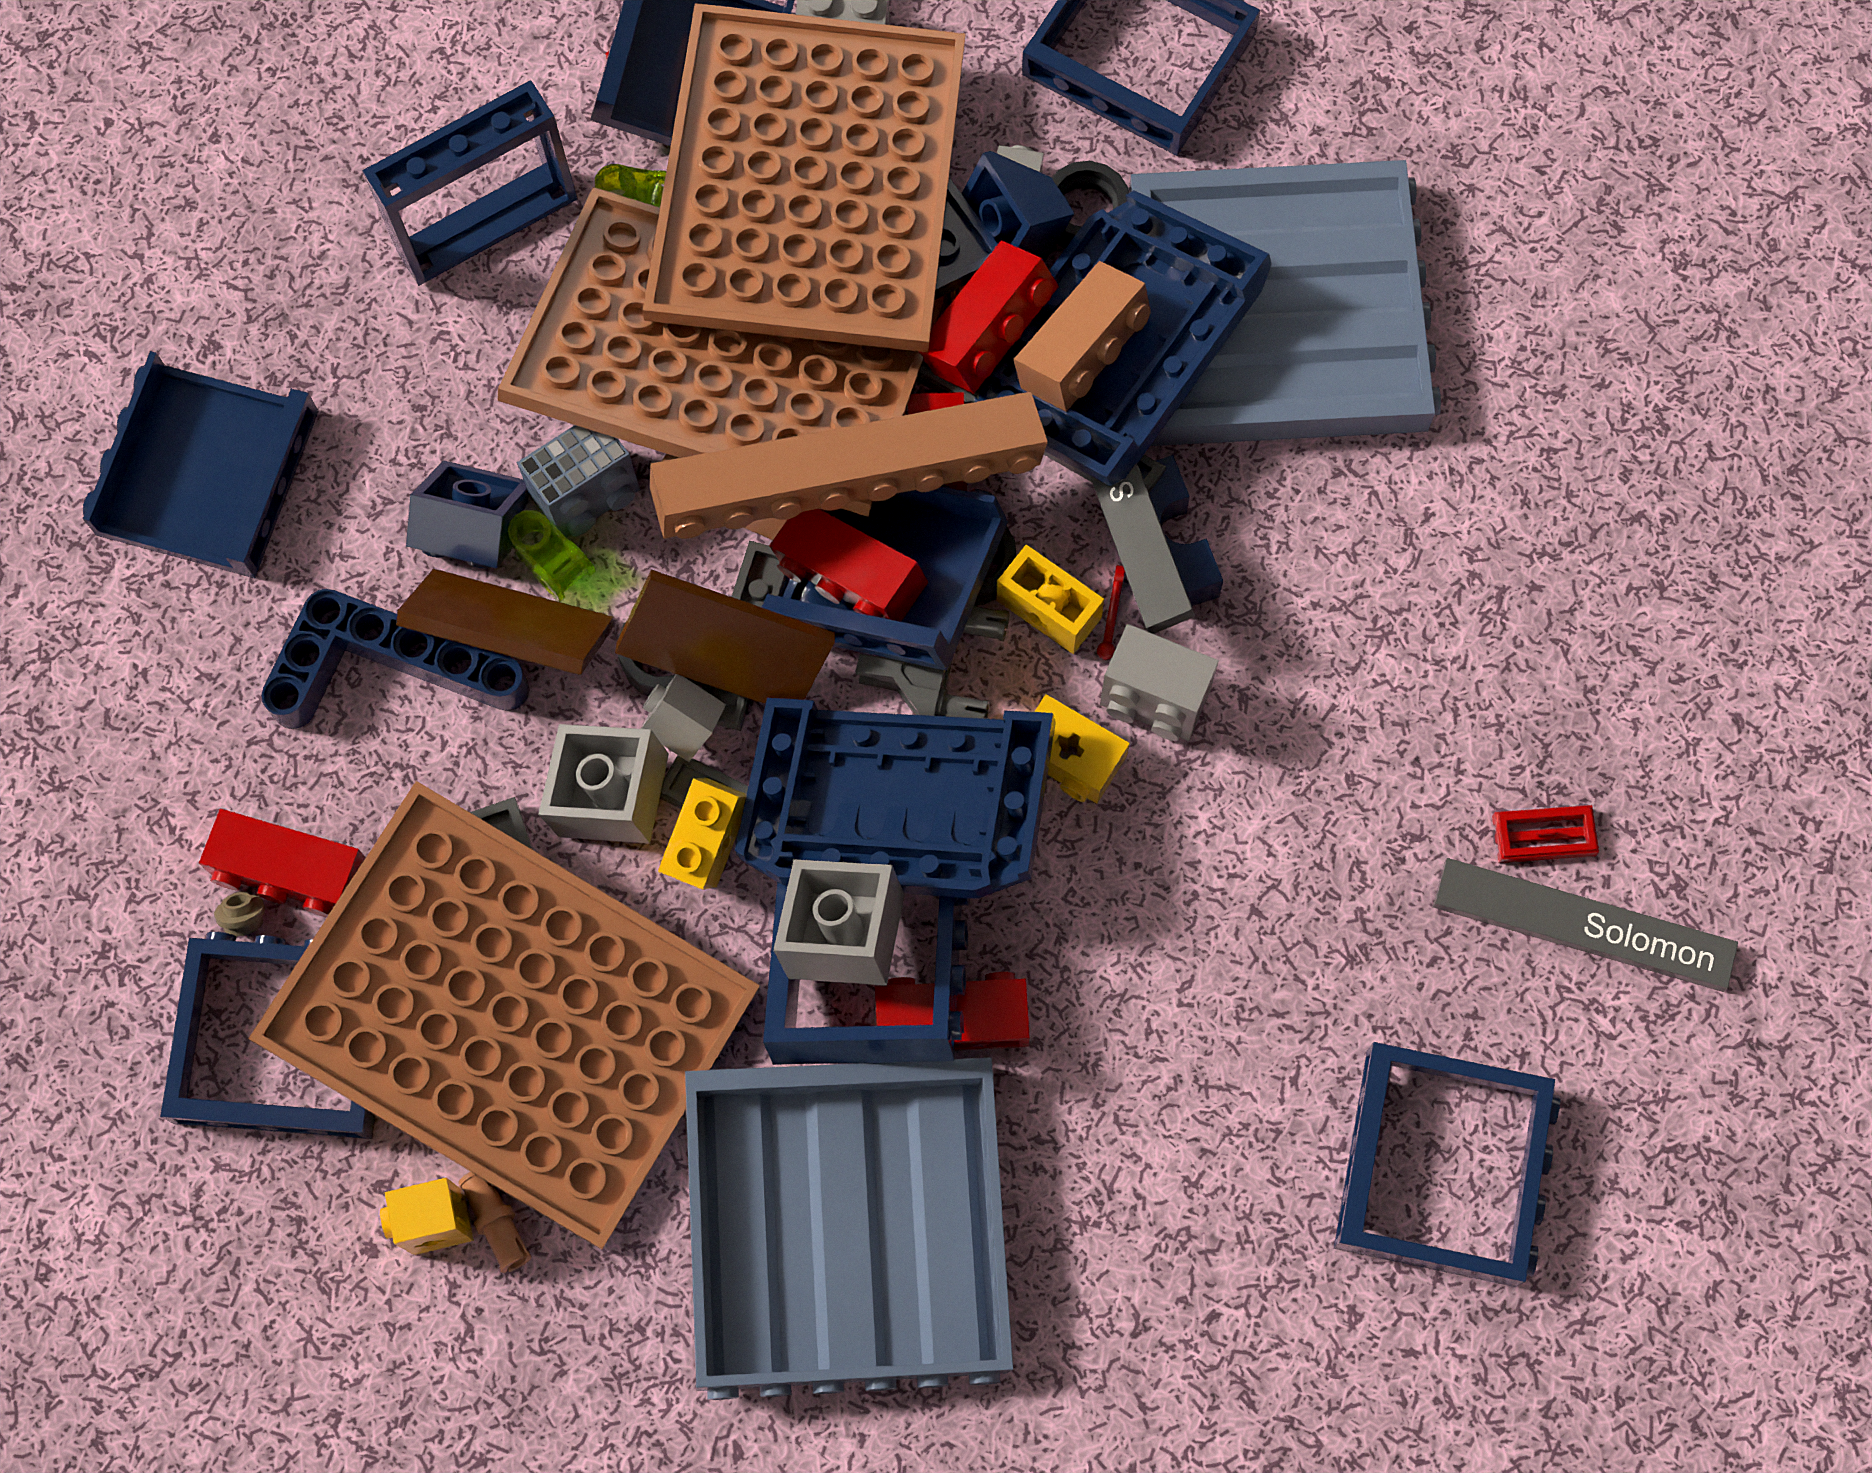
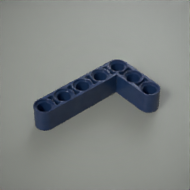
M321 589L311 594L305 601L265 682L261 697L262 703L268 712L284 728L297 729L305 726L313 718L345 651L499 710L510 711L522 706L528 699L530 689L527 678L518 662L507 655L396 625L397 614L336 590ZM333 610L340 611L335 621L329 624H321V620L326 613ZM384 627L383 633L377 639L371 641L364 640L365 634L371 628ZM415 644H428L427 649L422 655L414 658L407 657L409 649ZM312 652L320 653L319 658L314 664L306 667L300 666L301 660L305 655ZM466 659L472 661L471 666L464 673H450L454 663L459 660ZM505 676L516 678L515 683L508 690H494V685L500 678ZM292 694L299 695L298 701L293 707L285 710L279 709L280 703L285 697Z

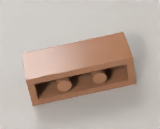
M1099 261L1014 358L1021 389L1031 392L1032 395L1067 412L1078 398H1082L1088 393L1093 380L1104 367L1112 364L1117 359L1122 346L1133 333L1140 331L1146 325L1151 314L1146 284Z

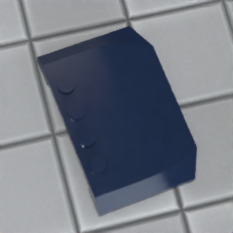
M1135 190L1125 195L1127 202L1107 213L1104 209H1101L1088 217L1049 270L1059 287L1026 327L1021 337L1015 341L996 365L991 375L981 384L979 399L975 398L974 401H984L1027 392L1021 389L1014 358L1099 261L1144 282L1151 312L1146 325L1140 331H1135L1122 346L1117 359L1112 364L1106 365L1093 380L1088 393L1084 397L1078 398L1067 412L1032 395L1048 441L1045 452L1109 486L1125 479L1134 465L1138 464L1261 294L1272 265L1269 253Z
M767 698L735 852L741 861L778 883L787 886L793 860L892 865L904 894L979 899L1028 881L1032 878L1056 725L1053 713L1004 710L1003 720L833 711L818 710L814 700Z

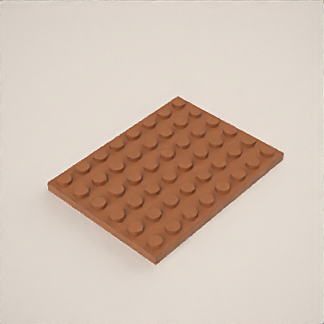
M695 3L643 306L644 321L928 352L966 34Z
M593 187L498 387V401L682 458L904 416L924 359L918 351L644 321L643 306L660 208ZM944 296L934 300L931 328L939 319L945 299ZM865 499L850 502L842 507V509L868 517L873 501Z
M415 781L248 1039L602 1250L686 1110L685 1071L711 1069L760 985L425 785Z

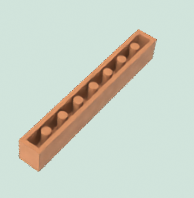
M1026 392L651 463L650 490L663 539L675 536L681 539H689L702 534L706 530L721 527L740 529L750 525L753 521L774 517L778 520H786L797 516L803 511L819 508L827 511L837 510L850 502L865 499L883 501L893 497L896 493L911 490L929 492L938 489L943 484L962 480L966 483H975L986 479L989 475L1008 471L1013 474L1025 473L1041 465L1048 441L1032 393Z

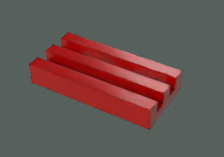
M1592 805L1495 812L1492 816L1493 826L1496 829L1495 842L1498 844L1499 850L1497 854L1498 863L1597 856L1599 853ZM1583 819L1584 824L1583 827L1508 832L1507 828L1509 824ZM1586 838V843L1510 849V843Z

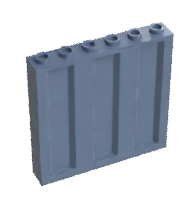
M1406 160L1131 174L1129 193L1135 190L1269 253L1272 263L1261 294L1151 446L1428 432L1434 415H1440L1441 394L1439 387H1432L1431 372H1435L1436 351L1434 344H1427L1426 330H1429L1431 326V308L1429 302H1422L1421 288H1425L1426 265L1424 260L1417 259L1416 246L1421 244V222L1419 218L1413 219L1411 205L1416 203L1417 187L1415 178L1408 177Z
M992 1057L935 1062L857 1063L685 1071L696 1391H707V1400H729L739 1398V1389L760 1388V1397H781L792 1395L791 1386L812 1385L813 1394H833L844 1392V1383L865 1382V1391L897 1389L896 1380L917 1379V1388L949 1386L948 1377L969 1376V1385L1001 1383L1000 1374H1006L1013 1370Z

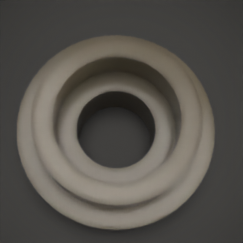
M237 892L223 899L222 903L215 909L214 917L216 923L224 929L225 933L244 936L255 932L262 926L265 905L259 896L246 892Z

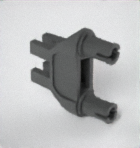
M974 606L963 633L998 639L1004 642L1007 634L1004 630L1008 629L1010 613L1007 610L1000 611ZM859 654L855 670L856 675H860L859 684L897 691L914 715L988 718L989 700H977L948 694L946 687L953 658L948 670L945 671L885 657Z

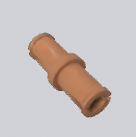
M472 1172L464 1175L458 1181V1184L462 1188L477 1218L474 1226L478 1234L485 1235L500 1265L501 1272H511L525 1265L531 1260L532 1256L527 1251L513 1222L515 1213L512 1206L504 1204L494 1185Z

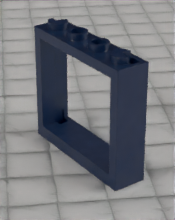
M1057 0L1023 50L1022 75L1176 156L1180 153L1256 35L1261 11L1244 2V0H1166L1234 35L1183 115L1180 116L1055 51L1054 49L1087 1Z
M531 80L362 170L396 251L418 286L578 200L555 116ZM534 138L542 163L541 166L409 237L399 214L400 210ZM559 186H562L565 195L553 200L550 195L559 191ZM399 187L401 191L392 196L390 191ZM430 262L432 267L422 272L420 266Z
M777 882L763 1038L764 1046L772 1064L954 1061L955 1040H962V1033H964V1015L962 1011H957V996H965L966 969L965 965H959L960 950L968 949L967 920H961L962 906L970 905V898L939 896L933 1025L796 1028L800 979H788L773 951L788 887Z
M207 932L206 939L189 938L160 1117L173 1124L372 1139L375 1115L352 1101L350 1111L188 1098L210 959L296 965L313 940L306 939L304 946L285 945L286 940L283 938L259 935L256 936L255 942L236 941L237 936L224 932Z
M1373 1042L1366 1051L1333 1249L1513 1287L1525 1283L1527 1276L1533 1277L1538 1261V1246L1531 1245L1534 1225H1541L1546 1207V1196L1539 1194L1541 1175H1548L1553 1159V1145L1546 1144L1549 1124H1556L1561 1103L1560 1096L1553 1094L1556 1079ZM1390 1066L1533 1095L1508 1262L1363 1232Z

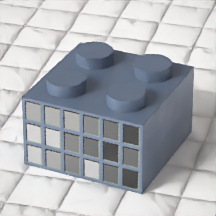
M577 425L572 426L517 462L531 499L561 540L570 535L576 537L586 533L593 527L596 518L610 509L617 511L624 508L634 499L635 493L640 490L630 455L619 439Z

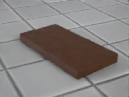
M433 568L398 609L396 625L582 675L611 633L614 617Z
M651 569L616 642L615 654L766 704L767 698L805 700L835 644V633Z

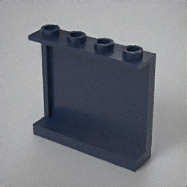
M623 0L590 121L671 146L695 3L796 15V13L792 12L795 0H786L784 6L766 0Z
M150 351L145 365L140 366L135 374L134 392L129 405L124 407L118 416L117 434L112 447L107 449L101 458V474L95 489L90 491L84 500L83 520L96 536L255 579L319 411L307 392L291 388L288 397L166 366L156 352Z
M943 484L938 489L929 492L911 490L896 493L893 497L883 501H873L868 517L842 508L831 511L821 509L915 560L928 580V584L901 622L856 613L853 610L854 606L843 599L839 604L833 603L815 589L816 584L805 578L801 583L790 579L783 597L767 594L762 608L834 632V647L947 671L1008 524V520L996 496L980 489H973L969 492L953 489Z

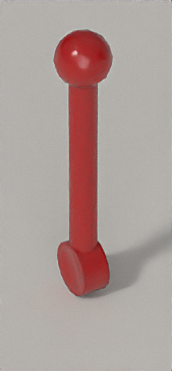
M1116 565L1103 642L1096 649L1097 655L1103 660L1111 659L1115 652L1112 641L1125 574L1124 567L1121 565Z

